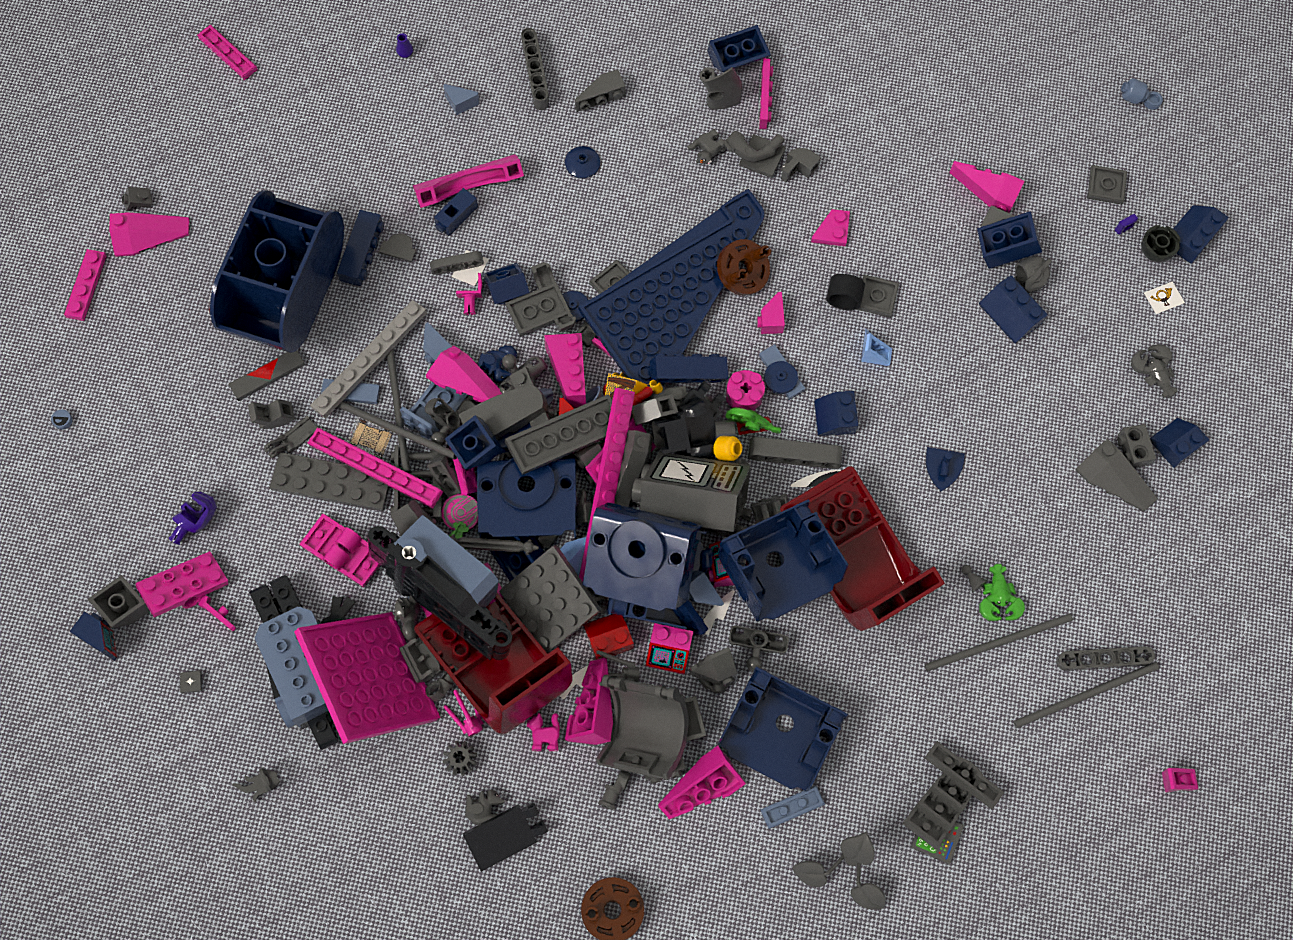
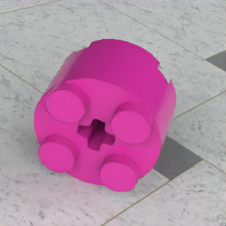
M749 370L733 373L726 389L728 405L732 408L740 407L755 411L761 405L765 392V385L761 375Z

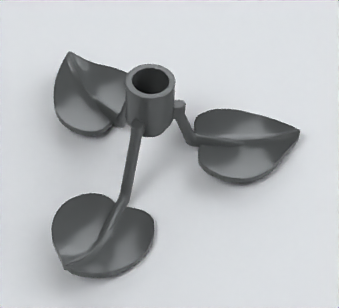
M867 832L844 839L840 845L841 857L827 871H825L821 863L815 861H803L795 864L792 868L798 878L808 886L822 887L827 883L826 876L830 875L841 861L845 859L848 865H857L856 884L858 887L852 888L850 892L853 900L858 905L871 910L883 909L886 906V897L880 887L872 883H864L862 885L860 882L861 864H871L875 858L874 847Z

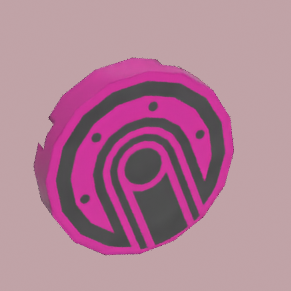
M462 493L450 496L442 507V519L445 525L451 530H455L453 524L455 522H463L469 530L473 529L478 524L477 501L470 495L462 496Z

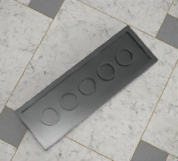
M610 395L603 396L506 438L505 443L521 474L524 475L605 439L612 406Z
M280 452L269 488L273 491L383 512L390 486L345 464Z

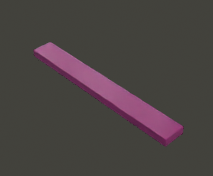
M318 427L307 442L309 446L431 508H434L443 493L441 489Z

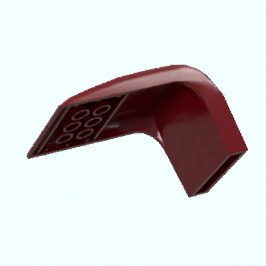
M852 466L846 467L780 508L782 512L809 499V509L812 513H818V517L848 563L843 581L835 584L833 590L829 593L843 616L853 627L860 631L881 624L945 584L935 566L920 570L914 565Z
M498 593L494 598L496 601L491 604L489 603L486 608L497 621L502 620L512 634L509 655L503 660L487 659L434 614L418 623L414 627L417 635L479 715L499 734L511 732L563 694L572 683L571 662L557 647L547 654Z

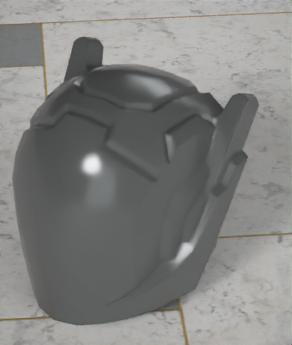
M1029 256L1016 264V276L1014 279L1027 293L1038 291L1048 283L1050 279V258L1045 260L1039 256Z

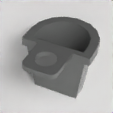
M415 499L390 514L400 536L422 515L433 524L437 523L436 519H432Z

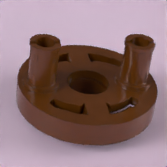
M747 239L736 240L726 245L720 252L717 261V271L723 285L732 293L742 296L761 290L766 285L770 275L768 257L771 255V249H767L769 246L764 245L760 247L757 243ZM739 262H743L746 265L747 271L745 269L739 270Z
M617 877L601 879L594 883L584 895L581 905L582 920L588 932L598 940H627L638 931L644 917L642 896L637 888L627 880ZM610 902H616L621 907V913L615 919L608 918L604 912L605 906Z

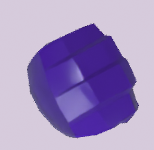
M202 491L192 494V499L201 505V511L193 508L187 501L181 505L182 511L172 517L173 521L178 525L171 536H169L170 541L175 540L173 543L180 545L188 531L198 533L208 525L217 509L216 501L212 496Z

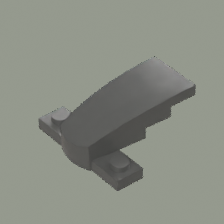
M524 367L510 375L514 390L481 402L460 413L459 417L462 424L475 415L480 417L498 440L509 432L515 433L528 423L533 427L550 420L547 399L536 387L529 368Z
M936 741L924 758L942 771L943 774L929 788L902 823L935 850L952 829L972 795L990 809H993L1004 794V791L985 778L972 762L956 756L938 741Z

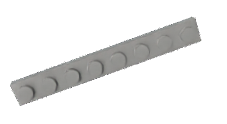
M412 300L310 405L311 408L326 419L427 314L426 309Z

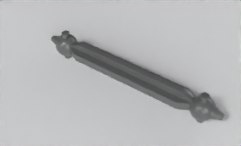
M454 534L450 536L464 549L521 552L524 550L526 555L539 549V546L534 545L530 539L522 543L521 541L469 537L456 539Z

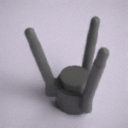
M600 650L597 651V654L626 665V667L622 668L621 673H608V675L622 677L629 681H639L640 668L635 667V662H628Z

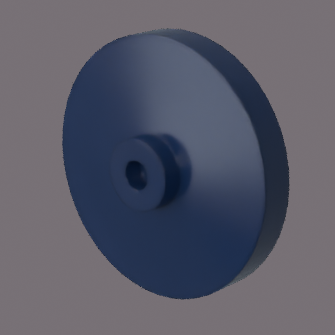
M578 291L563 293L562 295L572 316L576 317V322L583 320L584 317L578 310V307L588 301L587 297Z
M777 361L767 367L764 374V382L770 391L777 394H786L795 388L798 381V373L790 363Z

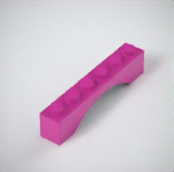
M514 154L413 185L418 204L422 208L438 203L458 193L462 188L467 190L490 183L510 181L523 177L524 173L520 159Z

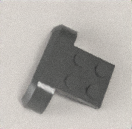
M542 262L532 266L531 271L538 290L505 303L520 337L552 323H555L559 332L574 327L576 317L572 316L554 279L550 264Z

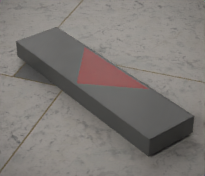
M298 351L293 353L286 352L229 383V386L237 400L240 401L301 368L305 363Z

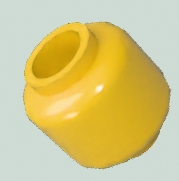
M720 436L713 445V451L718 460L735 461L742 453V444L735 436Z

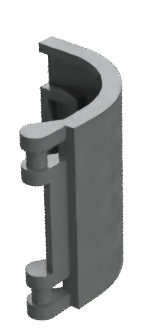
M604 675L602 686L610 689L614 702V721L611 741L605 744L597 756V764L669 780L681 760L688 734V711L683 694H680L679 689L675 687L666 688L665 685L658 684L656 686L625 680L622 677L613 678L611 675Z

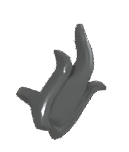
M262 767L259 769V774L252 778L245 775L246 781L254 782L251 785L242 786L233 783L232 786L245 793L257 791L252 797L256 803L259 795L276 788L280 780L277 778L275 771L266 770Z

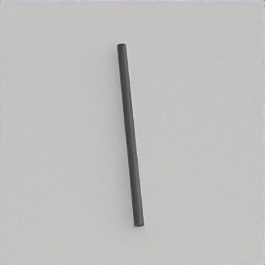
M392 349L387 355L395 420L397 426L404 428L400 412L401 400L394 350ZM398 435L402 470L410 473L406 438Z
M342 401L337 406L454 460L457 459L451 449Z
M1069 613L924 664L925 669L928 672L1073 621L1072 615Z
M1154 662L1014 720V726L1019 728L1159 669V665L1157 662Z

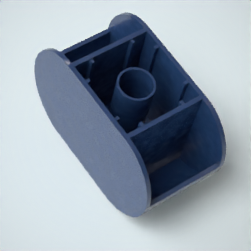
M269 190L259 191L251 200L214 281L210 300V316L215 329L289 353L297 351L309 335L339 264L344 241V221L342 215L335 210H329L325 213L276 198L274 193Z

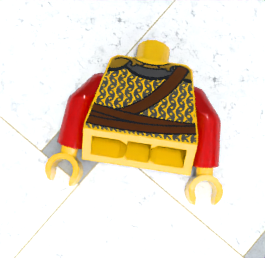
M615 372L608 374L607 383L603 386L604 396L609 394L613 401L615 388L635 392L634 406L643 403L653 393H661L663 387L661 383L657 384L655 380L650 381L649 387L640 381L626 378L623 373L619 375Z

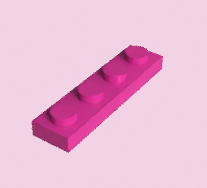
M766 58L763 59L759 129H766L767 122H771V112L768 111V107L772 105V96H769V92H772L773 81H769V79L773 76V66H770V59Z
M86 250L64 313L66 318L85 320L107 257L105 252Z

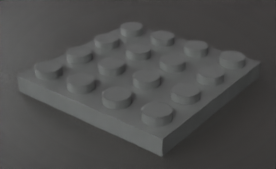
M553 545L499 591L511 610L547 654L602 611L586 586H583L582 580L557 545Z

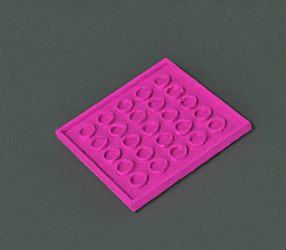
M392 612L299 627L294 631L343 744L435 722L441 718L433 700L426 695L427 687L425 682L416 683L399 649L407 643Z

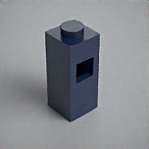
M462 188L434 216L436 229L450 236L478 208L477 198Z

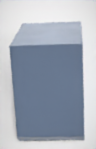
M448 84L443 86L445 97L456 115L480 103L479 93L476 91Z

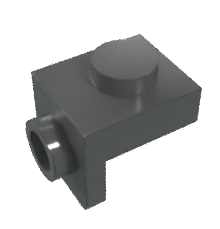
M128 187L125 194H122V204L125 205V210L130 211L132 206L151 208L150 188Z

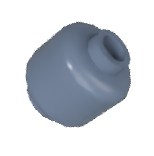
M1135 78L1124 82L1121 87L1122 98L1136 105L1144 102L1149 94L1147 84Z

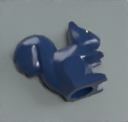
M504 345L499 347L498 351L490 350L481 353L478 366L488 372L489 378L494 375L495 383H501L511 375L510 372L502 369V358L507 354H512L517 360V350L511 345Z

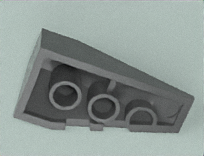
M628 430L615 504L628 507L632 500L634 481L636 478H641L643 466L645 463H648L651 455L653 436L649 433L636 430Z

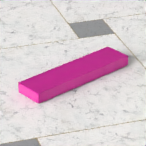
M209 25L197 35L209 49L243 80H246L258 70L256 65L212 25Z

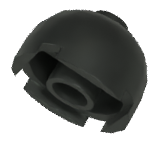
M1160 225L1150 227L1143 236L1141 242L1142 252L1151 261L1165 262L1178 252L1180 237L1169 226L1159 227Z

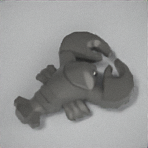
M1160 344L1150 346L1148 351H1156L1157 353H1151L1154 358L1151 359L1148 366H1146L1148 355H1145L1143 359L1141 358V355L1146 350H1140L1135 353L1130 360L1133 370L1149 375L1144 380L1149 386H1153L1156 383L1164 391L1161 395L1163 398L1173 397L1177 393V388L1171 387L1169 377H1174L1172 368L1169 367L1167 369V365L1172 359L1170 349Z

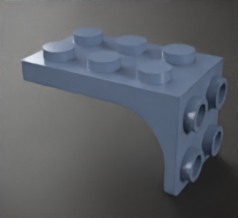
M432 382L411 409L408 410L403 406L401 407L400 412L404 425L410 430L415 429L419 431L422 437L431 439L432 434L440 430L436 427L435 421L425 412L426 403L431 399L441 398L456 411L460 408L462 401L469 395L466 393L462 395L457 394L453 388L446 387L444 389ZM437 401L434 407L436 408L442 405V403Z

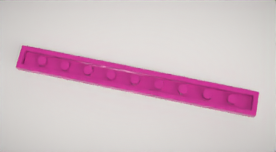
M615 388L579 574L582 582L585 574L586 556L594 512L597 507L608 502L614 503L635 395V392L621 388Z

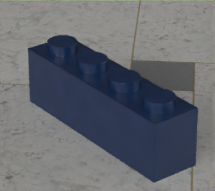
M359 210L337 271L340 282L361 286L363 280H366L368 265H371L373 261L374 248L377 249L379 244V234L384 230L385 224L380 214Z
M661 353L656 354L650 360L651 380H655L657 383H702L703 381L707 383H723L729 379L727 357H720V354H711L709 357H703L702 354H693L691 356L675 354L674 356H667V354Z

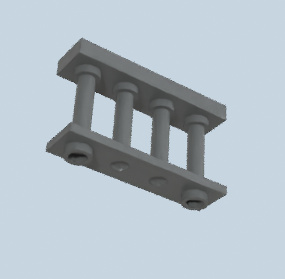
M395 445L394 451L391 452V461L395 467L401 469L399 445ZM430 450V452L408 453L409 460H430L431 462L439 452ZM430 470L410 471L409 474L417 478H430V480H433V486L441 489ZM394 489V506H391V514L400 509L401 497L409 496ZM443 493L434 508L422 507L428 515L436 519L437 523L443 522Z

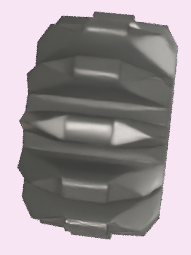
M455 741V748L451 745L447 746L451 751L450 753L443 752V755L448 757L443 760V764H449L446 770L449 772L453 769L454 776L458 774L459 770L461 775L465 776L464 770L466 768L470 773L473 771L469 766L470 764L477 765V762L472 760L477 757V753H471L474 747L471 745L467 748L466 741L462 743L461 747L459 742ZM459 754H462L464 757V761H461V763H458L456 760L457 755L460 757Z

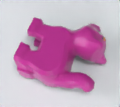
M540 713L533 715L527 720L526 726L532 731V751H542L543 743L549 744L547 750L558 751L560 725L557 713H554L551 717V727L542 728L543 719Z

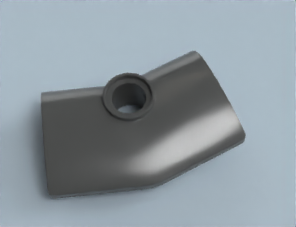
M710 67L704 68L700 72V80L708 90L707 106L710 109H725L740 103L742 82L733 67L718 76L713 68Z

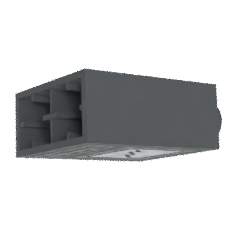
M659 452L652 464H644L641 478L635 479L632 489V501L640 502V510L693 522L705 528L734 532L747 502L751 465L672 453L662 454V452Z

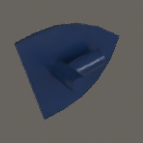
M927 447L926 468L928 475L941 492L957 480L962 471L965 453Z

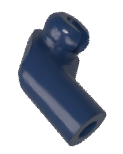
M711 548L702 550L700 554L699 571L704 572L705 575L713 564L712 557L714 556V551Z

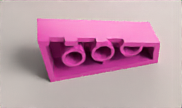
M582 333L544 335L545 349L551 366L554 369L563 398L573 408L585 405Z

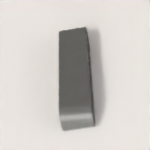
M525 28L521 32V40L533 104L537 110H545L549 106V94L537 33L532 28Z
M752 437L749 443L748 458L763 462L839 469L842 465L843 448L837 445Z

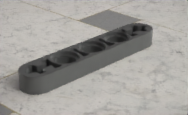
M1145 646L1066 651L1057 657L1056 663L1063 671L1147 666L1155 659V654L1151 648ZM1122 652L1130 656L1128 663L1121 660L1120 654ZM1143 652L1149 656L1146 661L1143 657L1135 659V656H1139ZM1101 654L1109 655V664L1101 661ZM1082 655H1087L1090 657V665H1085L1082 663ZM1065 657L1067 658V660H1073L1076 658V662H1070L1068 666L1065 662H1062V660Z

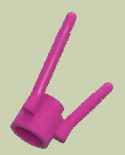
M454 690L453 693L466 717V720L463 721L464 724L447 705H444V709L458 724L463 734L467 733L471 737L483 730L481 725L484 723L475 708L476 718L475 716L470 717L458 691Z

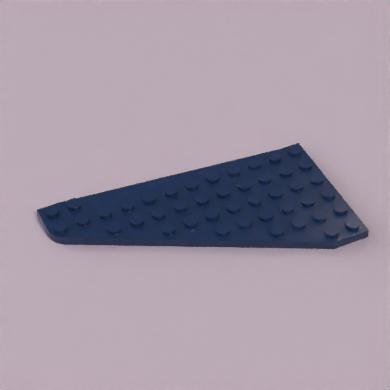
M749 189L730 199L720 209L607 290L578 307L582 316L626 378L640 381L650 387V360L656 354L665 353L667 356H674L675 354H683L724 287L717 271V261L720 252L726 245L736 240L747 239L752 241L763 222V207Z

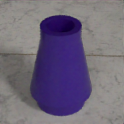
M400 33L397 35L396 53L402 58H408L413 52V46L408 40L407 35Z

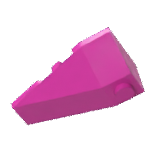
M957 161L953 162L949 172L989 207L992 205L1007 213H1010L1025 182L1007 173L1002 172L1001 175L992 173L990 169L981 171L977 170L974 165Z
M129 212L110 214L109 231L115 257L133 256L147 248H156L158 244L169 243L189 235L190 219L189 217Z
M456 346L441 352L426 373V378L444 389L446 387L453 388L457 394L462 395L466 393L473 396V400L478 402H484L502 394L497 385L472 358Z
M606 658L590 661L582 681L584 688L581 696L576 697L575 704L577 706L575 712L569 716L567 722L566 741L593 745L611 741L613 716L610 689L599 685V682H602L603 676L608 675Z
M716 746L696 762L663 798L658 807L668 819H672L692 811L695 806L702 803L707 805L711 803V800L720 796L722 798L728 797L746 783L727 755L719 746Z

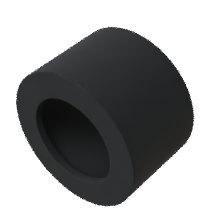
M833 275L830 279L826 301L838 309L856 310L861 306L865 283L854 275Z

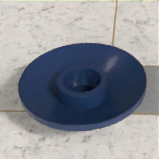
M579 146L568 152L565 158V167L576 178H589L599 170L600 157L594 149Z

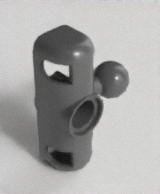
M507 354L502 358L503 366L510 369L512 374L524 367L529 368L534 381L540 376L541 372H545L547 369L544 360L537 356H532L519 368L516 366L517 360L514 355ZM536 359L539 362L534 366L529 363L531 360ZM510 376L497 386L501 393L515 389ZM505 383L511 385L507 390L502 388V385Z
M434 398L426 403L425 412L435 421L436 427L440 430L432 434L431 441L443 446L446 442V434L450 435L463 424L458 413L443 399ZM437 401L442 403V405L434 407Z
M737 625L733 626L730 630L729 643L731 645H738L753 650L752 656L746 662L747 668L754 672L755 667L760 669L762 667L761 651L783 655L788 648L789 638L783 634ZM737 628L744 630L743 634H738L735 632ZM775 636L783 637L782 642L774 641ZM760 637L763 640V644L757 645L753 639Z

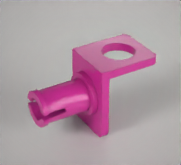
M478 273L477 291H456L457 298H464L463 314L469 315V308L471 315L476 314L475 299L482 298L481 273Z

